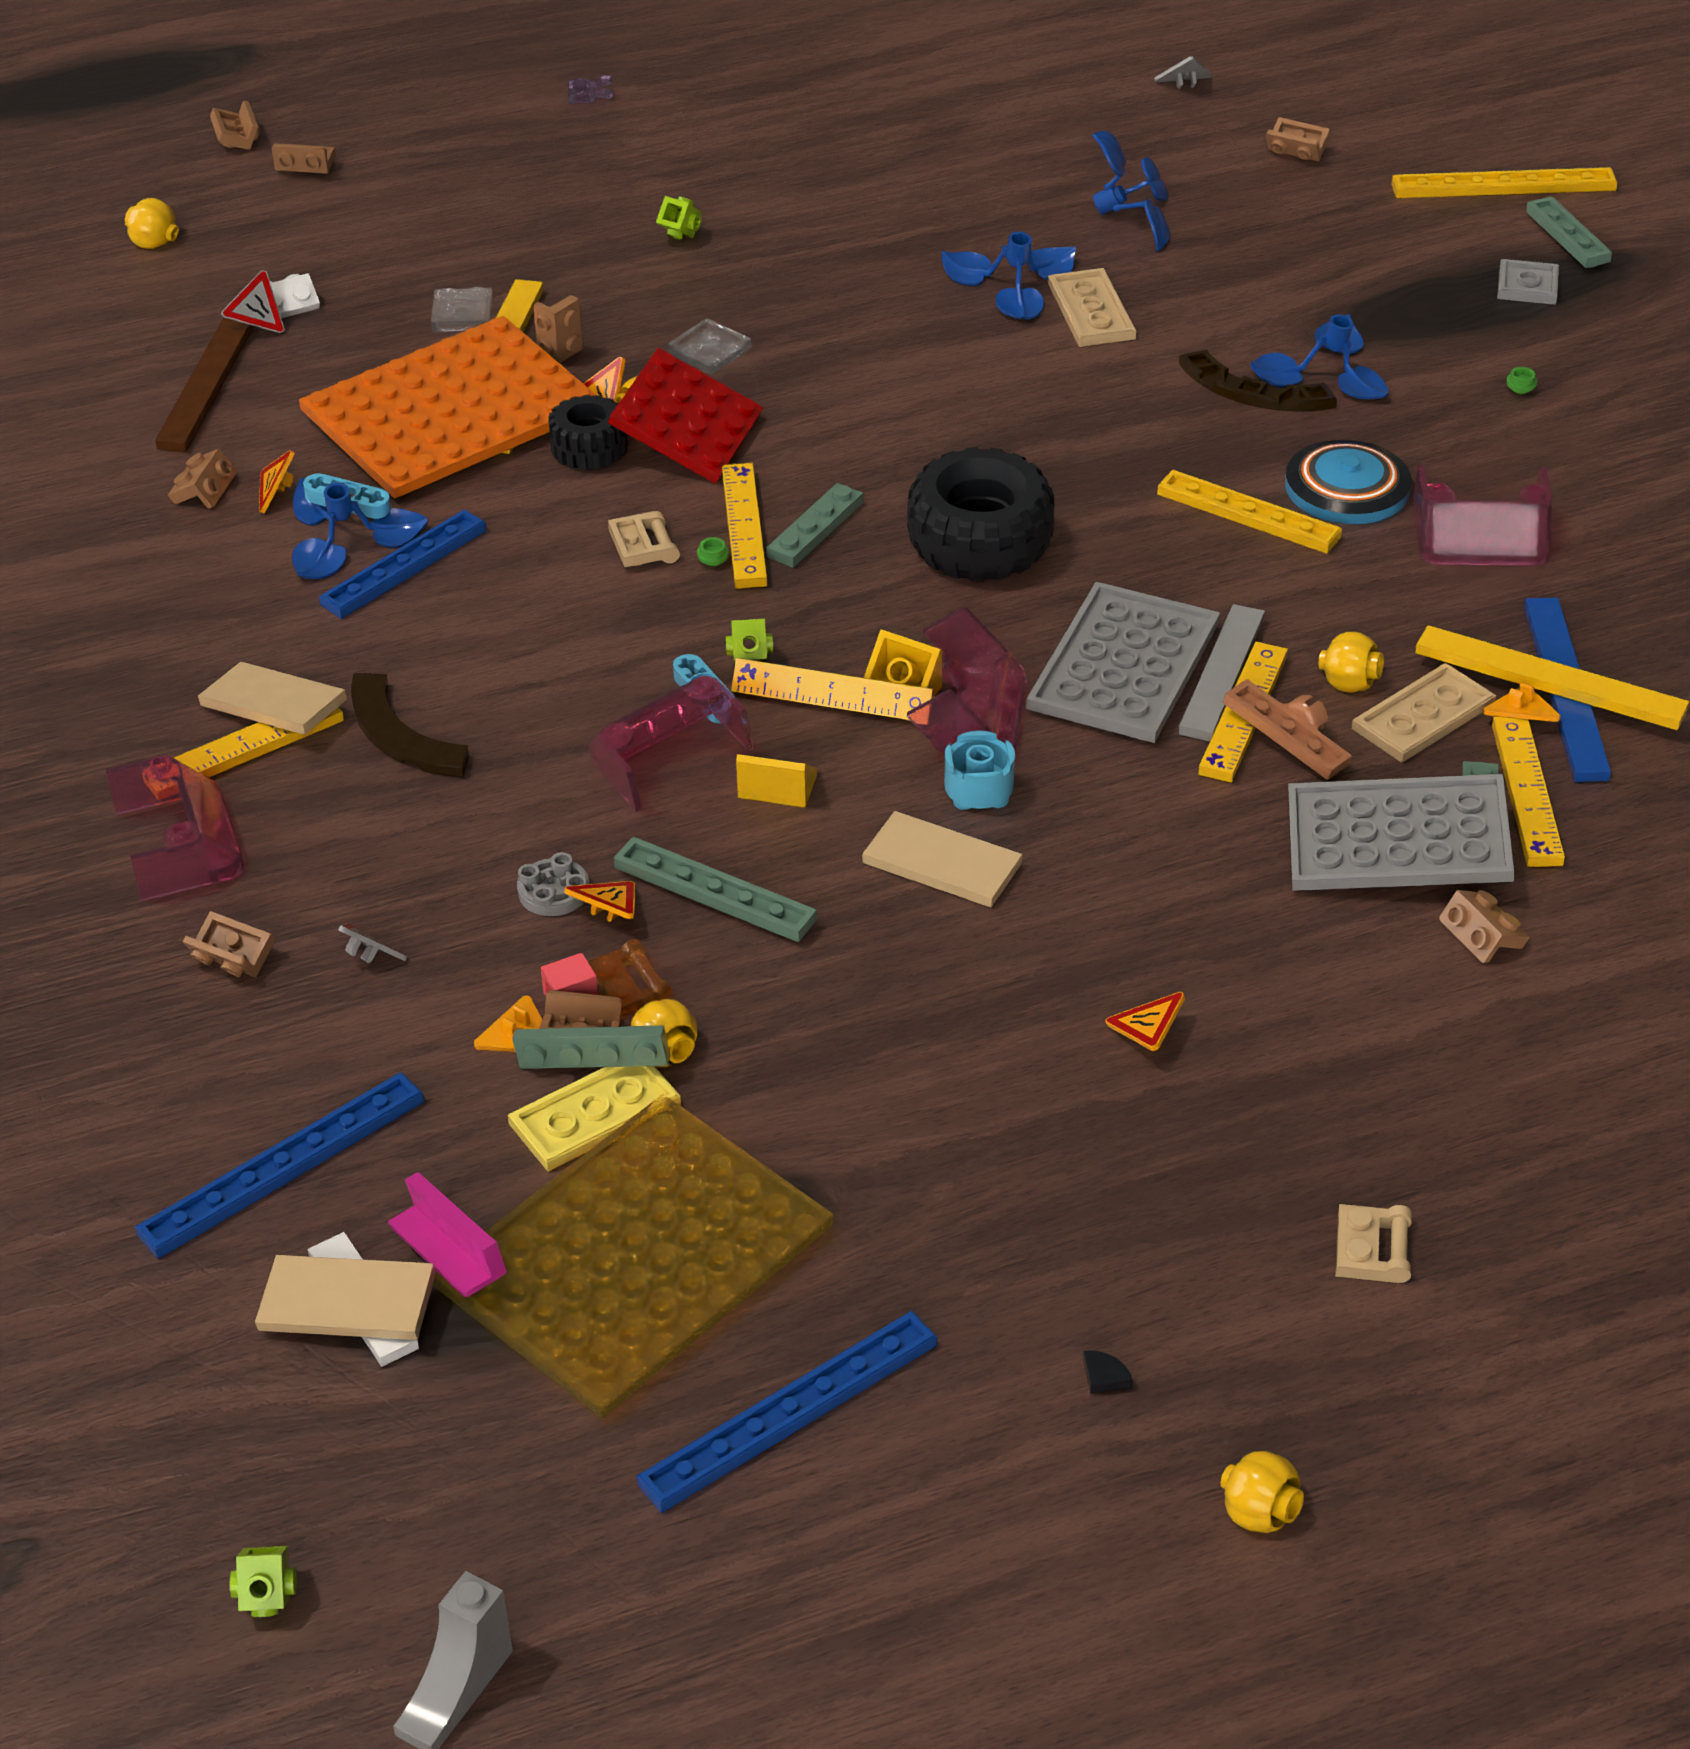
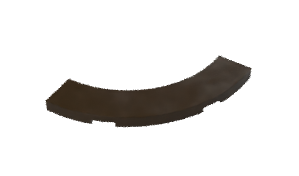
M1208 350L1179 355V365L1192 379L1208 390L1227 399L1258 408L1280 411H1318L1336 408L1337 399L1325 383L1287 384L1286 388L1267 386L1268 382L1247 376L1239 378L1229 373V368L1218 362Z
M353 674L351 697L354 712L360 728L377 748L401 763L407 761L419 765L423 771L446 776L463 777L469 756L468 745L452 744L426 737L401 722L390 708L386 698L387 674Z

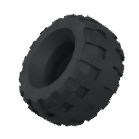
M972 447L958 452L951 451L941 455L940 459H933L923 467V472L918 473L915 481L912 482L907 505V527L910 541L918 555L926 559V564L937 571H944L947 576L957 579L960 577L968 578L971 581H984V579L994 578L995 580L1005 579L1010 574H1019L1030 568L1031 562H1037L1048 548L1054 528V493L1052 487L1048 485L1047 478L1043 476L1042 470L1034 463H1028L1025 457L1014 452L1010 454L1004 452L1003 449L991 447L990 449Z

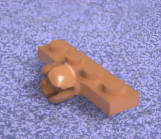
M1248 679L1226 692L1223 700L1226 706L1326 780H1329L1349 766L1352 755L1320 732L1325 728L1324 723L1327 722L1328 714L1320 700L1311 706L1307 705L1315 700V696L1301 695L1290 703L1283 704Z

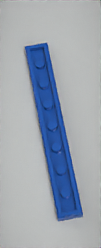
M1525 598L1524 610L1538 657L1580 669L1559 599ZM1549 693L1553 709L1560 714V721L1557 724L1574 782L1609 781L1611 770L1591 705Z
M400 1072L135 1226L136 1234L155 1257L159 1259L424 1103L423 1093Z
M911 1310L636 1476L637 1485L662 1514L936 1347L937 1336Z

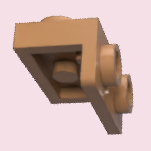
M243 100L239 114L213 107L210 118L219 143L228 148L238 147L250 150L253 141L258 139L260 128L257 125L255 114L252 112L249 102Z
M1278 117L1273 130H1268L1266 133L1268 150H1272L1277 154L1285 153L1298 156L1303 160L1310 159L1315 161L1320 160L1330 138L1329 128Z
M273 144L272 146L275 170L328 174L336 158L335 147Z
M569 295L551 307L540 302L533 305L537 345L558 363H562L584 349L579 298Z
M219 448L204 455L197 453L188 459L185 471L174 479L173 483L175 485L169 492L168 497L176 505L198 496L204 505L210 509L216 505L237 471Z
M1456 890L1441 913L1439 920L1481 962L1489 963L1499 947L1523 949L1530 937L1520 928L1521 923L1514 916L1503 912L1496 905L1498 901L1494 896L1483 890L1478 892Z
M210 911L196 939L185 936L182 943L192 951L190 956L200 963L210 966L212 961L221 964L220 968L229 974L241 977L242 973L256 978L276 938L271 933Z
M549 990L546 994L545 1014L539 1029L620 1027L622 999L619 997Z

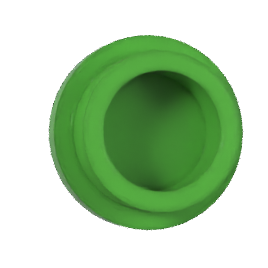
M1516 367L1507 376L1506 384L1515 393L1525 394L1536 388L1537 378L1532 369Z
M706 538L701 541L700 547L697 549L698 560L708 566H718L729 557V549L720 538Z

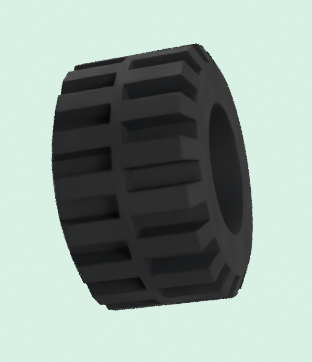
M599 395L575 396L560 402V405L555 406L552 409V413H549L551 451L553 457L558 459V462L562 465L567 464L568 467L573 469L594 470L600 469L603 466H610L612 462L619 461L621 456L625 455L626 448L628 447L627 434L607 423L612 412L619 404L614 402L613 399L603 398V396Z

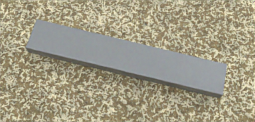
M1236 604L1232 605L1179 725V735L1211 741L1226 708V705L1223 703L1225 694L1236 686L1264 621V610Z

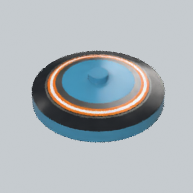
M1330 440L1305 447L1290 459L1285 475L1286 492L1297 507L1319 519L1341 524L1373 523L1393 516L1409 500L1412 483L1408 467L1398 456L1380 446L1356 440Z

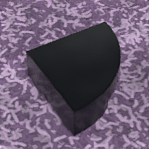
M1083 1351V1363L1090 1393L1132 1389V1376L1120 1360L1100 1351Z

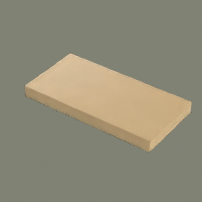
M1104 268L1048 276V285L1079 347L1136 339V329Z
M239 662L198 695L200 706L306 735L347 700L345 689L245 662Z
M1444 663L1353 719L1351 729L1403 763L1484 712V707L1496 701V695L1452 666Z
M894 811L863 852L862 862L992 908L1021 866L1022 854Z
M276 1255L255 1324L258 1331L418 1340L436 1270L433 1263Z

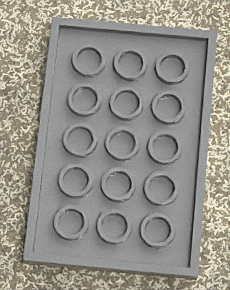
M1095 582L1028 695L1026 709L1155 743L1219 624L1220 612Z
M1503 774L1288 784L1293 891L1514 882V865Z

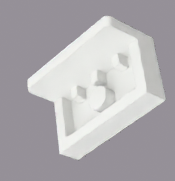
M309 273L303 275L293 274L284 280L270 281L281 318L320 309V301Z

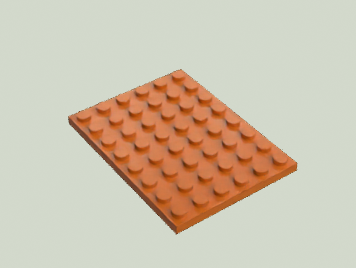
M505 316L493 318L491 321L477 327L469 328L450 338L442 339L440 342L428 347L418 349L401 358L393 359L389 363L366 370L362 374L342 380L323 390L315 391L299 399L300 409L396 499L548 433L549 413H552V409L555 406L560 405L559 403L564 400H569L571 397L595 396L596 394Z

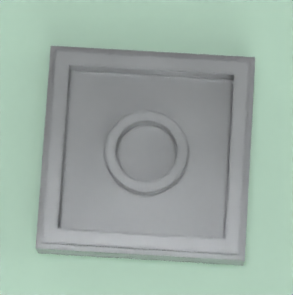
M1501 259L1497 299L1556 305L1559 265Z

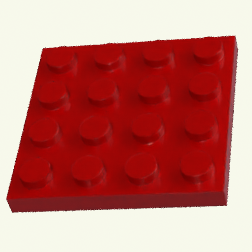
M657 348L616 406L607 423L716 484L722 475L723 465L730 463L764 407L702 373L697 368L679 360L672 354Z

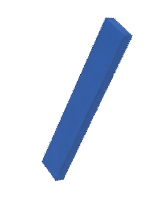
M464 509L319 596L320 605L342 619L487 531L486 522Z

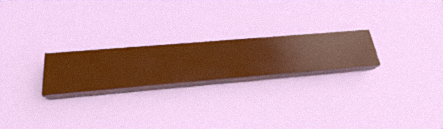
M227 318L222 319L155 440L157 449L187 451L254 326Z

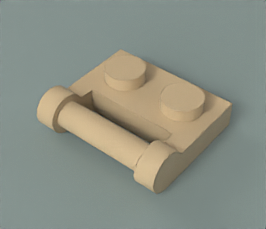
M653 511L608 520L609 532L624 568L640 566L663 560L665 563H674L679 559L680 552L677 545L671 542L665 528L666 521L661 512ZM645 529L654 532L658 545L652 546Z
M1339 1204L1335 1277L1392 1283L1407 1282L1411 1277V1264L1407 1261L1408 1228L1412 1224L1411 1209L1404 1205H1395L1389 1209ZM1379 1228L1391 1229V1260L1388 1262L1379 1261Z

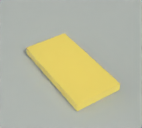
M655 1066L603 1067L508 1114V1122L542 1166L549 1172L680 1106L681 1096Z

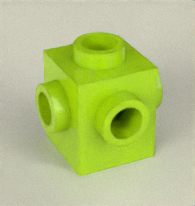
M665 196L656 223L667 230L666 235L672 238L682 240L683 236L693 239L695 232L700 228L702 212L693 206L694 201L680 196L678 199Z
M765 619L731 620L732 636H725L726 655L733 656L734 664L736 658L767 662V654L773 653L772 633L766 634ZM751 640L755 643V647L747 649L743 643Z
M288 1546L243 1548L236 1556L237 1570L231 1571L230 1594L232 1598H238V1611L251 1610V1616L253 1617L277 1615L279 1613L278 1609H284L290 1601V1595H296L297 1572L295 1567L289 1568Z

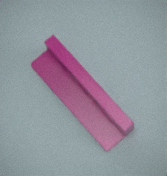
M419 1172L405 1179L414 1206L390 1219L388 1224L427 1263H433L435 1270L463 1297H469L507 1274L497 1242Z

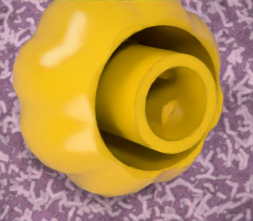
M143 199L135 206H131L126 213L125 226L128 228V236L140 248H157L169 241L174 242L178 237L179 226L176 225L174 211L168 204L159 199Z
M1353 631L1339 634L1332 640L1329 648L1322 650L1319 655V669L1325 671L1330 685L1341 692L1353 693L1367 690L1373 685L1375 679L1381 678L1383 673V653L1378 652L1377 644L1361 632Z
M663 999L649 1002L636 1012L631 1021V1026H664L670 1052L669 1060L673 1063L685 1061L695 1047L698 1035L697 1022L688 1008L677 1000ZM668 1063L667 1066H655V1067H656V1068H665V1067L670 1066V1064Z
M1268 1451L1249 1453L1236 1465L1230 1464L1227 1466L1221 1477L1220 1484L1221 1488L1225 1489V1507L1228 1515L1237 1525L1246 1530L1263 1533L1277 1531L1285 1523H1292L1302 1509L1304 1493L1300 1490L1299 1474L1295 1467L1280 1455Z

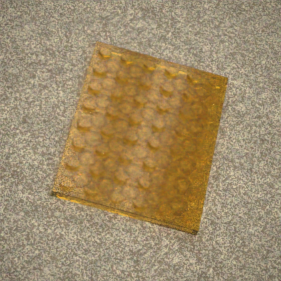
M662 1094L485 1231L497 1242L507 1274L469 1297H463L437 1271L433 1286L603 1419L834 1224L833 1213Z

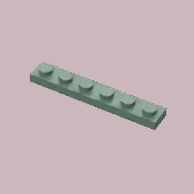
M634 836L613 857L614 868L796 942H799L817 921V909Z

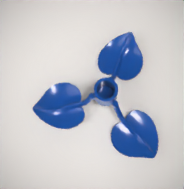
M1099 131L1092 134L1091 137L1099 143L1113 172L1116 174L1109 183L1104 185V190L1093 195L1097 210L1100 214L1104 215L1112 210L1117 212L1121 209L1144 207L1152 228L1156 251L1162 249L1170 240V229L1161 209L1158 206H1154L1153 202L1149 199L1143 202L1124 204L1128 194L1147 185H1150L1152 193L1157 200L1164 201L1168 198L1167 188L1163 180L1160 179L1157 166L1151 158H1143L1141 165L1147 180L1124 190L1121 185H1115L1126 173L1124 168L1126 158L1119 141L1108 131Z
M1013 232L1009 235L1008 245L1002 246V251L992 266L986 256L975 252H947L943 250L941 258L945 272L953 281L966 286H977L982 284L984 276L990 277L1006 255L1008 263L1013 267H1017L1016 289L1005 288L999 291L996 295V306L1007 316L1030 320L1041 314L1044 300L1041 293L1034 288L1021 289L1022 266L1026 263L1031 271L1037 270L1038 275L1047 280L1049 275L1072 272L1076 247H1053L1031 251L1032 239L1030 235L1025 232Z
M1350 314L1333 315L1330 317L1329 322L1323 324L1315 331L1314 340L1316 345L1300 365H1297L1294 359L1282 353L1265 354L1250 363L1252 370L1260 379L1268 382L1270 385L1286 388L1287 384L1299 385L1303 379L1300 372L1307 367L1321 347L1328 348L1331 351H1338L1344 354V370L1346 373H1342L1338 377V385L1344 393L1353 398L1366 400L1384 398L1389 393L1385 382L1375 371L1365 366H1357L1353 369L1350 367L1349 354L1357 353L1363 347V338L1355 328Z
M301 478L293 497V510L296 518L307 525H318L327 519L329 520V533L326 542L320 538H310L301 541L293 550L292 564L297 576L299 575L306 579H322L338 572L345 564L346 550L340 545L333 544L335 520H346L352 511H355L367 529L374 530V541L388 548H399L414 540L425 528L428 519L413 511L391 508L388 515L378 519L372 518L373 523H371L359 508L358 501H351L347 485L338 482L328 485L324 489L326 506H322L306 500L303 485L305 478Z

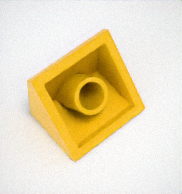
M880 629L864 678L935 689V696L942 688L943 650Z
M737 754L738 798L806 808L818 769L803 763Z

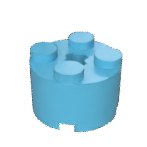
M970 731L957 736V742L951 746L950 743L945 749L944 786L946 793L953 800L956 808L960 810L990 807L1002 808L1009 803V797L1014 790L1015 750L1008 740L1004 743L996 739L997 734L988 731Z

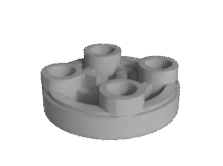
M564 852L556 853L549 859L540 860L533 864H525L519 868L517 881L518 898L521 904L530 912L542 916H560L577 910L585 903L564 893L565 886L589 884L586 870L578 863L572 861L570 854Z

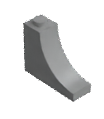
M467 1571L462 1574L438 1605L439 1625L430 1661L412 1699L393 1726L395 1736L418 1749L440 1748L513 1652L503 1590Z

